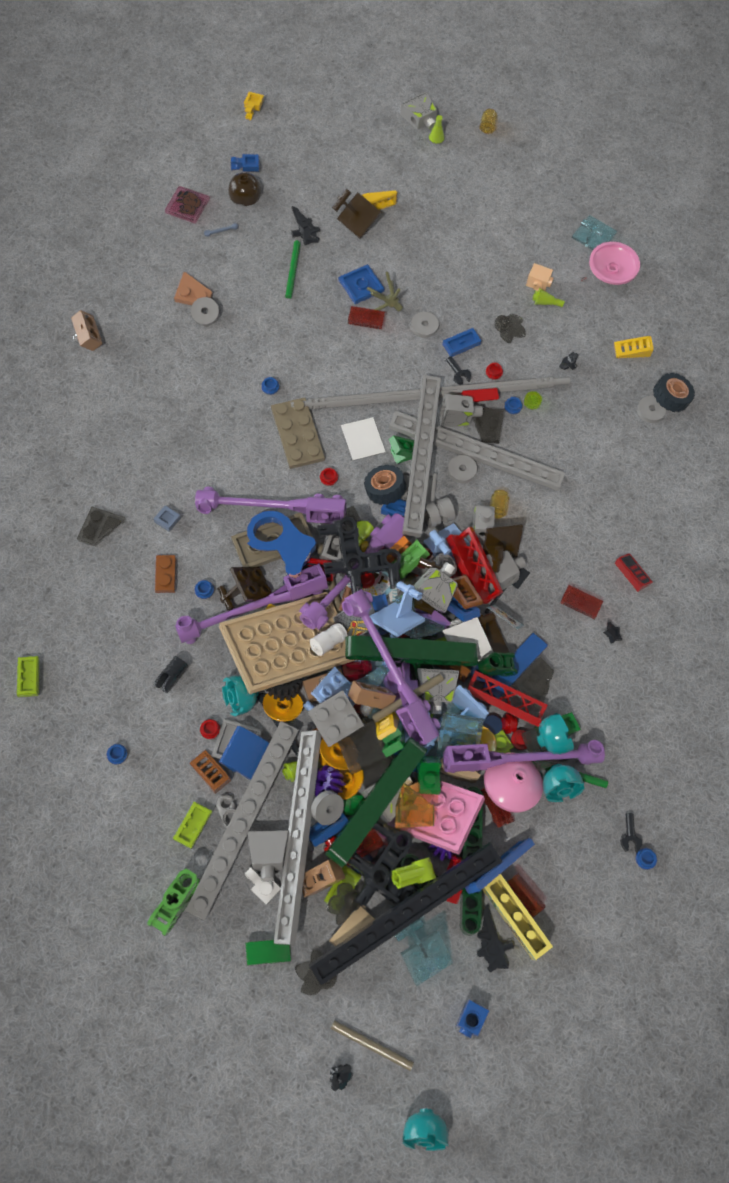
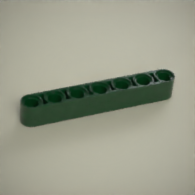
M353 635L345 637L346 659L385 662L371 636ZM381 637L394 662L451 666L478 665V647L476 643Z
M412 737L406 741L404 748L398 752L325 853L327 857L343 868L426 754L427 749Z
M477 787L467 788L469 791L482 795L481 790ZM483 804L476 817L477 822L473 824L469 834L475 836L476 843L471 844L466 839L461 850L462 859H465L466 856L471 855L482 847ZM463 888L460 895V930L464 935L473 936L481 928L482 890L468 894L466 889ZM467 898H472L475 901V908L467 907L465 903ZM466 920H472L475 923L474 931L466 928Z

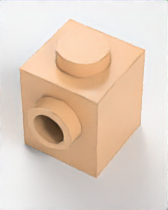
M534 263L526 286L536 291L539 288L546 291V288L552 285L554 278L551 275L553 270Z

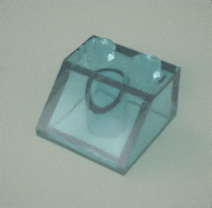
M443 712L436 756L442 759L447 746L480 744L483 718Z

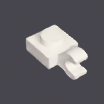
M251 867L245 873V876L255 885L251 891L266 905L281 889L274 881H261V877Z

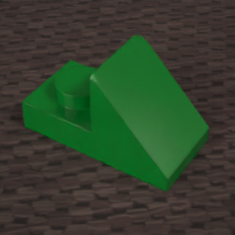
M395 435L388 439L391 444L390 451L396 464L412 459L414 440Z
M424 756L418 763L419 794H440L439 772L442 762L438 756Z

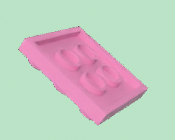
M440 781L441 791L439 795L418 794L401 830L409 832L414 838L460 854L485 799L483 795Z

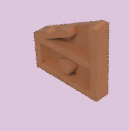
M183 272L174 301L192 305L201 297L212 298L213 295L212 291L186 272Z

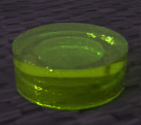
M534 391L528 392L524 397V405L531 410L540 407L542 402L541 395Z

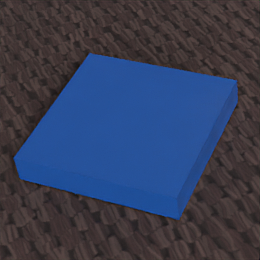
M368 264L338 277L339 282L354 304L373 297L371 292L367 290V287L379 293L385 290Z

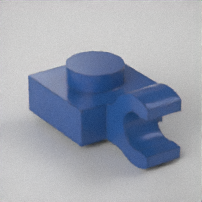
M242 154V158L231 157V170L243 168V171L259 172V155Z

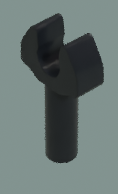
M452 356L448 357L446 361L455 372L454 382L458 385H463L461 376H464L470 382L471 372L468 369L461 370Z
M626 813L627 835L620 840L623 850L627 852L629 850L628 843L632 841L635 844V852H638L643 844L642 839L635 835L634 813Z

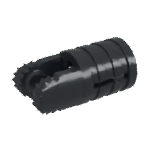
M174 656L154 681L153 685L157 688L161 687L163 692L168 693L182 676V673L189 667L188 664L181 658Z

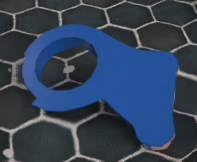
M261 512L251 518L247 527V536L249 538L247 544L254 549L264 552L277 550L285 563V570L289 577H299L304 565L310 561L312 553L316 550L315 539L302 534L290 519L280 512ZM273 522L283 527L282 534L273 541L264 542L255 537L257 529L265 523Z

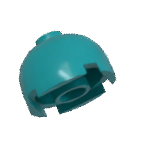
M234 675L223 679V682H226V686H222V694L226 707L229 703L233 712L230 714L236 717L252 710L259 692L249 694L241 675Z
M555 713L542 720L538 728L539 735L536 736L541 748L545 747L548 752L559 755L574 750L572 738L568 737L567 732L569 730L560 714Z
M553 765L543 778V792L546 799L550 802H563V797L568 796L570 799H573L585 789L580 773L574 767L568 765Z
M422 1108L419 1113H415L407 1119L403 1131L402 1144L404 1146L415 1149L416 1144L421 1147H427V1151H439L446 1149V1146L448 1147V1127L439 1115L433 1114L432 1109Z

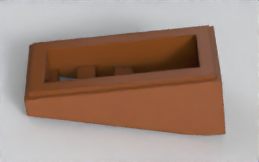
M466 575L453 578L457 582L453 597L464 609L483 604L481 597Z
M206 750L189 763L215 794L231 782V778ZM206 757L208 760L198 767L196 764ZM211 763L213 766L203 773L202 770ZM216 769L217 772L208 778L207 775ZM221 775L222 778L213 784L212 781Z

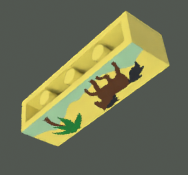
M501 874L482 889L532 960H537L553 947Z

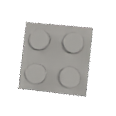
M343 690L307 711L328 747L364 726Z

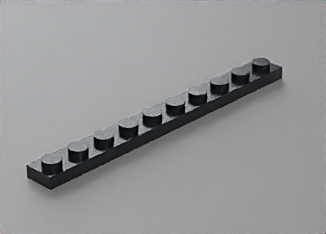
M490 842L310 963L309 967L320 985L338 975L502 863L493 845Z

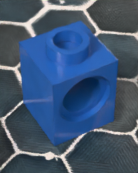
M468 1000L456 1024L460 1028L459 1033L468 1038H471L472 1035L478 1036L489 1010ZM468 1014H473L477 1019L474 1027H470L466 1023Z

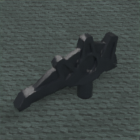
M292 206V212L299 227L298 230L291 231L292 238L301 236L305 246L310 243H319V237H316V233L320 231V228L313 226L311 218H306L297 207Z
M486 906L483 910L482 932H478L477 935L481 939V950L477 951V956L485 958L489 963L487 970L491 973L497 968L509 969L504 958V951L514 949L512 940L501 943L496 933L489 906Z

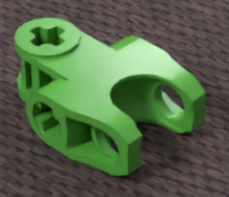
M187 868L178 873L164 893L163 900L150 916L147 925L155 927L164 936L169 934L180 914L188 906L200 882L196 874ZM187 879H192L189 887H183V883ZM173 899L179 900L177 904H172L171 902ZM160 917L168 923L165 925L164 923L159 921L158 918Z

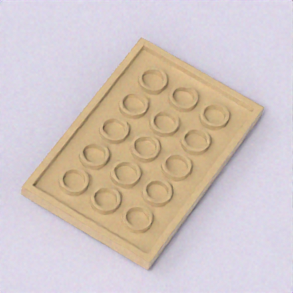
M327 592L219 624L221 633L249 694L355 661L345 658V640L335 645L322 656L317 655L311 648L310 639L336 624L333 617L338 613L331 602L325 608L329 620L318 630L317 628L310 629L300 620L302 613L299 610L306 602L308 604L312 602L320 603L328 595Z

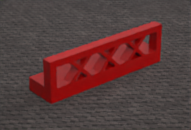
M468 527L460 535L450 534L446 541L462 576L466 575L481 597L483 604H488L503 593L473 527ZM468 535L471 537L470 546L464 540ZM474 550L479 554L477 562L473 559ZM481 567L486 569L485 578H482L480 574ZM489 583H492L495 589L492 594L488 592Z
M478 671L474 672L467 687L472 696L537 727L542 722L541 718L548 706ZM477 676L485 679L487 688L479 690L472 687ZM488 681L494 683L495 685L490 686ZM502 687L505 696L501 698L493 697L491 688ZM489 690L490 695L483 691ZM514 695L521 696L523 705L518 707L512 706L509 697ZM505 698H507L508 703H506V702H504V701H502V700L505 699ZM536 703L542 706L537 717L529 713L528 705Z

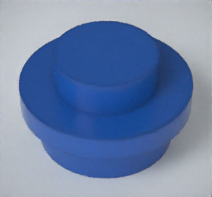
M273 377L264 379L261 384L262 391L269 395L275 394L279 390L278 381Z
M510 397L505 401L504 408L510 414H517L522 409V403L519 398Z
M206 580L198 582L194 589L196 596L200 599H208L214 593L212 583Z
M114 744L107 750V759L115 765L123 763L128 755L126 748L121 744Z
M641 849L636 854V863L642 869H652L657 863L656 854L651 849Z

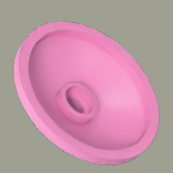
M605 242L598 245L592 251L589 265L593 274L601 281L608 284L621 285L632 281L637 276L640 269V260L636 252L629 246L619 242Z
M531 761L506 762V764L485 770L484 785L487 794L497 806L506 811L514 813L528 811L539 802L542 796L543 780L538 768Z

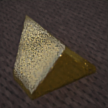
M404 783L395 806V828L434 826V804H431Z

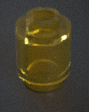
M486 109L482 114L479 128L485 134H491L495 131L498 118L495 110Z
M496 490L491 495L490 506L495 508L494 518L496 519L507 515L510 498L504 490Z

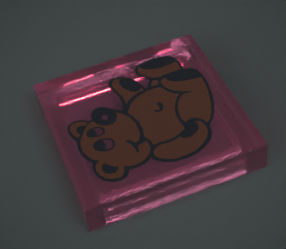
M178 186L165 208V213L196 224L209 201V196Z

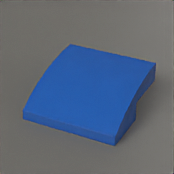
M237 726L219 762L251 781L269 742L249 730Z

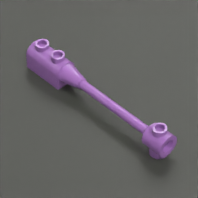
M208 486L204 490H197L195 496L196 508L202 514L210 513L219 504L287 508L306 514L307 522L332 524L333 521L346 517L347 508L346 499H343L340 495L325 498L322 494H315L314 497L290 501L220 497L217 491Z
M388 514L382 521L383 527L380 529L377 526L371 532V542L364 553H374L382 549H390L403 536H406L402 534L404 517L400 514H394L391 517ZM356 563V564L352 567V569H357V568H358V563ZM345 575L320 603L312 602L308 604L306 602L299 610L302 613L300 615L302 623L310 629L317 628L320 630L329 620L325 608L350 582V578H347Z
M317 564L302 570L301 575L297 578L283 577L285 585L265 598L201 622L194 618L191 619L189 616H182L175 625L181 643L193 644L197 637L201 636L202 629L268 604L293 602L304 599L311 594H321L324 589L328 588L326 576L320 565Z
M361 589L344 598L345 601L342 602L343 611L348 616L353 615L354 617L362 618L398 685L397 688L403 707L396 710L409 737H412L421 745H425L440 735L438 732L440 723L436 718L431 719L428 713L431 709L430 704L426 700H421L407 682L404 681L368 614L372 608L370 604L373 601L372 595Z
M598 740L579 744L577 750L560 755L550 752L505 754L489 751L487 744L447 746L443 754V767L445 772L451 773L461 771L475 772L506 764V762L578 758L581 764L589 765L592 763H602L605 758L603 744Z

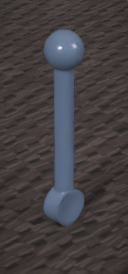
M233 223L231 226L212 231L205 230L204 235L209 237L211 234L230 229L236 230L238 224Z

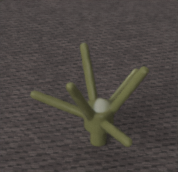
M388 271L385 272L390 289V294L387 297L367 287L372 296L385 301V304L368 312L369 316L387 306L390 308L394 307L398 312L403 308L397 298L400 288L394 294L393 281L390 279Z

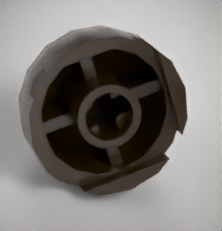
M247 172L236 174L229 182V197L237 205L250 206L255 204L261 196V186L258 179L253 174Z

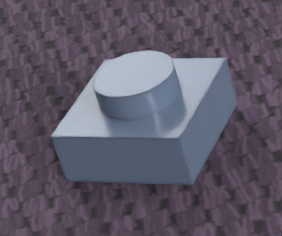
M165 505L155 516L154 522L170 532L181 517Z

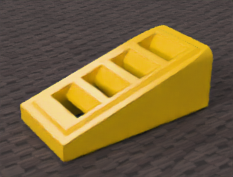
M396 190L362 194L378 210L396 205L397 202Z
M651 336L614 342L616 358L650 357L653 352Z
M395 711L375 723L376 734L379 740L384 739L397 730L400 719Z

